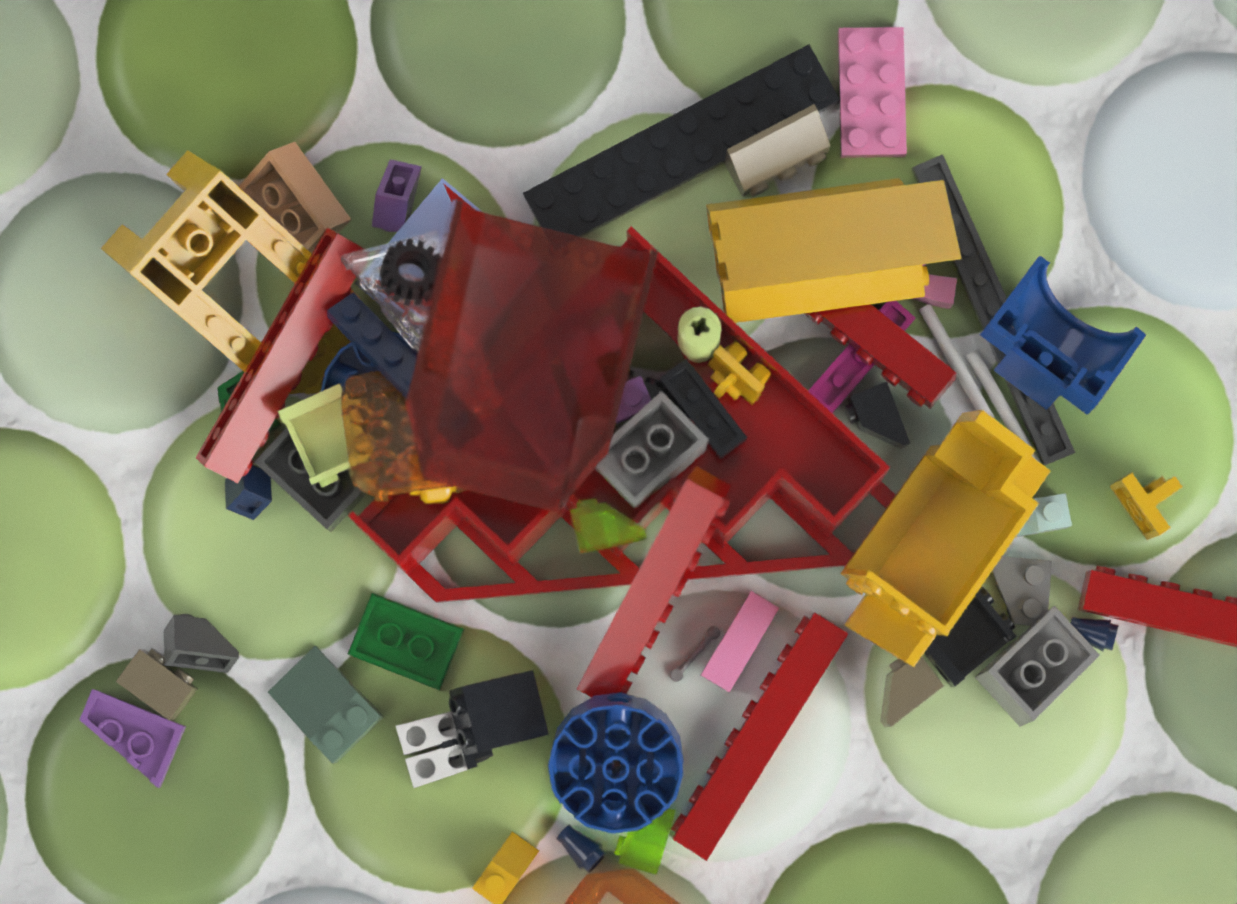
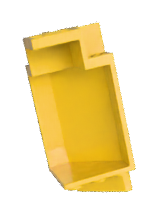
M984 410L962 412L941 444L931 445L840 573L848 579L845 584L860 595L865 593L844 626L910 666L915 667L936 635H948L1039 504L1032 497L1051 471L1032 457L1035 449Z

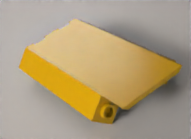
M899 178L706 204L709 234L714 246L716 273L721 284L723 311L735 323L925 297L924 286L929 285V273L927 266L922 265L962 259L944 180L904 185Z

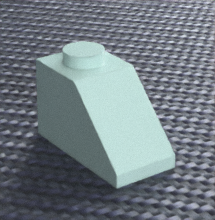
M1066 493L1035 498L1034 500L1039 504L1016 537L1071 527L1072 523Z

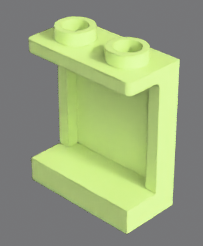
M341 383L278 411L297 448L312 485L319 482L321 487L340 480L337 474L350 468L353 474L370 466L368 459L374 457L373 451Z

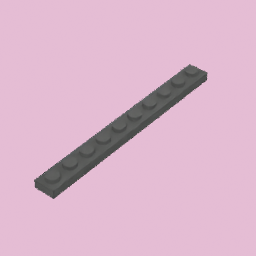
M942 154L914 166L912 171L917 183L944 180L962 259L952 260L979 323L984 330L995 313L1007 300V297ZM988 342L997 363H999L1005 353ZM1005 379L1042 465L1046 466L1074 454L1075 450L1054 403L1046 410Z

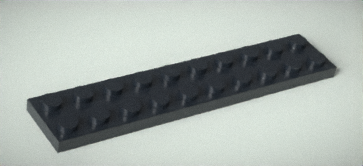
M810 44L523 192V196L554 252L723 164L726 151L732 146L814 104L818 112L821 113L838 104L840 99Z

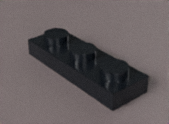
M687 359L659 378L660 383L687 418L709 439L707 444L720 460L747 440L745 433Z

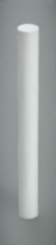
M931 304L924 306L919 311L951 368L957 372L956 376L975 410H984L991 417L995 418Z
M978 350L968 354L966 357L1006 428L1032 447ZM1034 452L1032 457L1042 464L1038 455Z

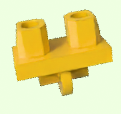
M737 341L725 349L719 346L713 352L714 356L708 363L715 371L711 379L719 385L714 394L720 398L727 392L734 400L741 395L752 405L759 399L771 373L759 363L750 371L745 369L740 363L746 358L748 353Z

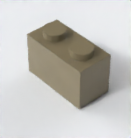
M153 648L149 652L139 649L116 680L118 684L169 721L176 720L198 690L196 686L191 684L194 678L179 667L174 671L164 665V655Z

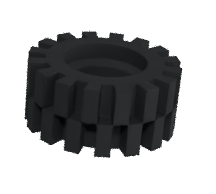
M407 239L405 246L401 240L396 242L395 248L391 246L388 249L382 262L379 277H381V287L386 286L385 293L387 296L392 293L395 294L393 298L395 302L398 303L400 298L405 299L404 305L410 306L411 300L415 301V305H421L423 298L428 302L431 300L432 295H435L438 291L444 266L443 263H440L441 256L439 253L433 255L435 248L431 245L424 249L425 242L419 240L416 246L413 245V239ZM404 264L415 265L424 272V277L419 281L407 280L400 275L399 267Z

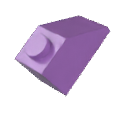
M390 159L375 194L372 227L381 228L388 232H398L409 219L422 166Z

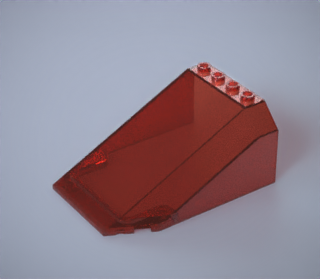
M456 199L451 202L406 400L423 480L559 512L569 500V497L586 480L585 478L609 452L658 251L653 249L638 251L499 217L462 206L463 201Z

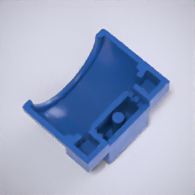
M1039 256L989 321L980 336L1005 353L994 371L1047 410L1061 395L1088 415L1101 401L1146 334L1138 327L1123 333L1107 332L1092 327L1076 318L1061 305L1052 293L1047 281V268L1050 262Z

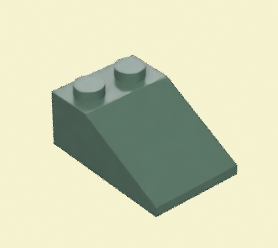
M314 646L268 691L292 721L332 764L339 762L384 718L378 709L317 646Z

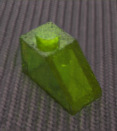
M596 499L577 503V509L571 510L580 554L647 540L645 528L606 503L597 504Z
M666 809L661 816L652 820V823L640 830L628 831L626 837L619 835L614 851L615 855L620 856L618 864L657 875L676 809Z

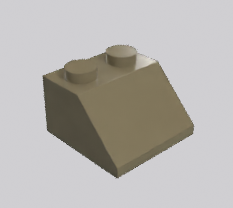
M922 657L915 667L910 666L899 658L889 665L892 671L886 675L880 720L884 727H892L944 686Z

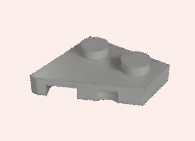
M1002 556L992 570L1000 596L1003 598L1009 618L1014 624L1031 626L1048 611L1052 561Z

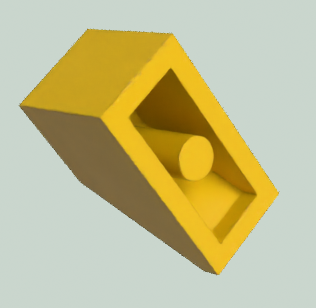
M512 831L472 889L493 904H503L539 850Z

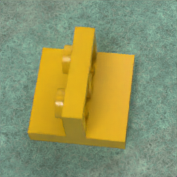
M1130 473L1110 485V488L1146 540L1160 536L1171 528L1156 505L1182 488L1176 476L1167 480L1161 476L1142 487L1134 474Z

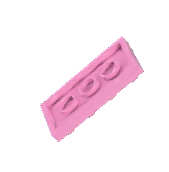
M904 27L839 28L841 158L906 157Z

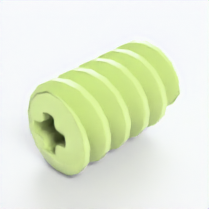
M691 308L682 315L679 321L677 339L679 348L689 361L699 363L713 358V352L720 344V320L714 312L707 308Z

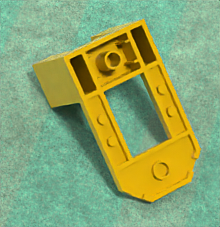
M187 150L166 174L184 191L183 194L143 239L122 224L100 249L245 372L261 342L205 294L202 289L245 240L294 284L312 253L222 171ZM335 324L321 337L318 343L317 354L311 361L307 362L301 372L302 379L296 389L291 390L289 394H313L321 391L326 368L338 351L351 343Z

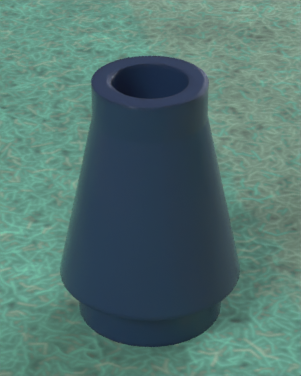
M1072 617L1071 624L1092 647L1102 652L1104 649L1113 650L1119 625L1112 624L1111 620Z
M570 824L556 838L563 845L580 870L584 868L588 873L593 871L606 855V852L602 849V844L574 829Z

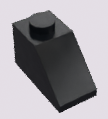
M887 382L848 397L849 404L845 405L846 414L850 423H856L860 431L900 449L910 444Z

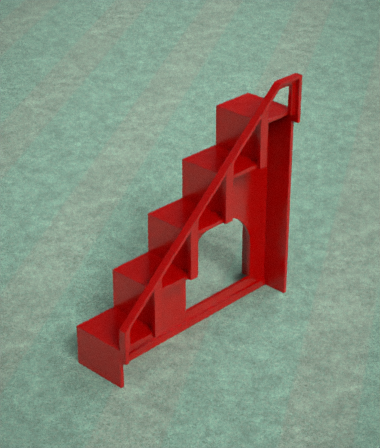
M630 226L626 230L627 241L465 406L483 425V432L457 451L438 433L422 450L441 454L443 459L450 463L452 471H458V492H452L451 498L447 503H424L420 495L409 494V484H403L397 475L358 516L352 511L348 517L436 603L631 586L640 568L623 551L664 508L670 512L693 468L697 466L731 485L726 495L727 498L731 499V502L722 518L715 515L711 524L717 528L708 544H704L724 564L696 566L693 572L686 569L683 578L689 581L845 567L854 553L832 533L869 494L885 509L896 495L882 482L890 466ZM620 291L654 321L675 342L678 348V325L682 315L691 308L696 307L711 310L717 315L721 324L719 346L725 349L737 341L748 353L746 358L740 363L745 369L750 371L759 363L771 373L759 399L752 405L741 395L736 400L727 392L722 397H717L747 436V440L721 460L707 444L705 452L675 478L673 477L666 485L635 508L628 503L594 466L579 462L555 481L494 402L496 397L544 361L548 360L550 364L558 356L554 349L553 341L585 328ZM682 353L684 359H687L689 361V359ZM711 359L699 363L689 361L714 394L719 385L711 379L715 372L708 365ZM771 499L815 540L828 555L747 562L728 542ZM561 517L619 573L537 581L518 561ZM457 526L515 583L445 589L420 563Z

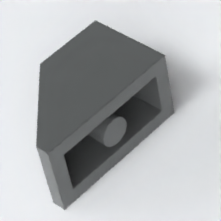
M190 614L173 615L163 630L164 665L228 673L239 659V651L205 618H197Z

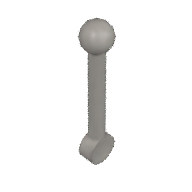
M710 627L707 631V636L678 669L676 668L671 671L670 678L673 681L678 682L682 680L683 672L712 639H717L720 636V630L717 627Z

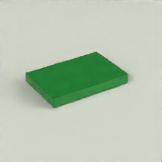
M372 593L348 655L440 691L465 629Z

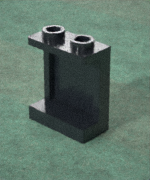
M980 587L948 635H936L924 652L925 656L950 687L957 686L975 668L1006 643L1017 637L1012 631L1016 628L1014 623L1004 612L1000 615L991 605L995 601L984 587Z
M533 670L474 683L449 691V708L452 715L456 718L458 727L457 741L463 749L465 756L549 735Z

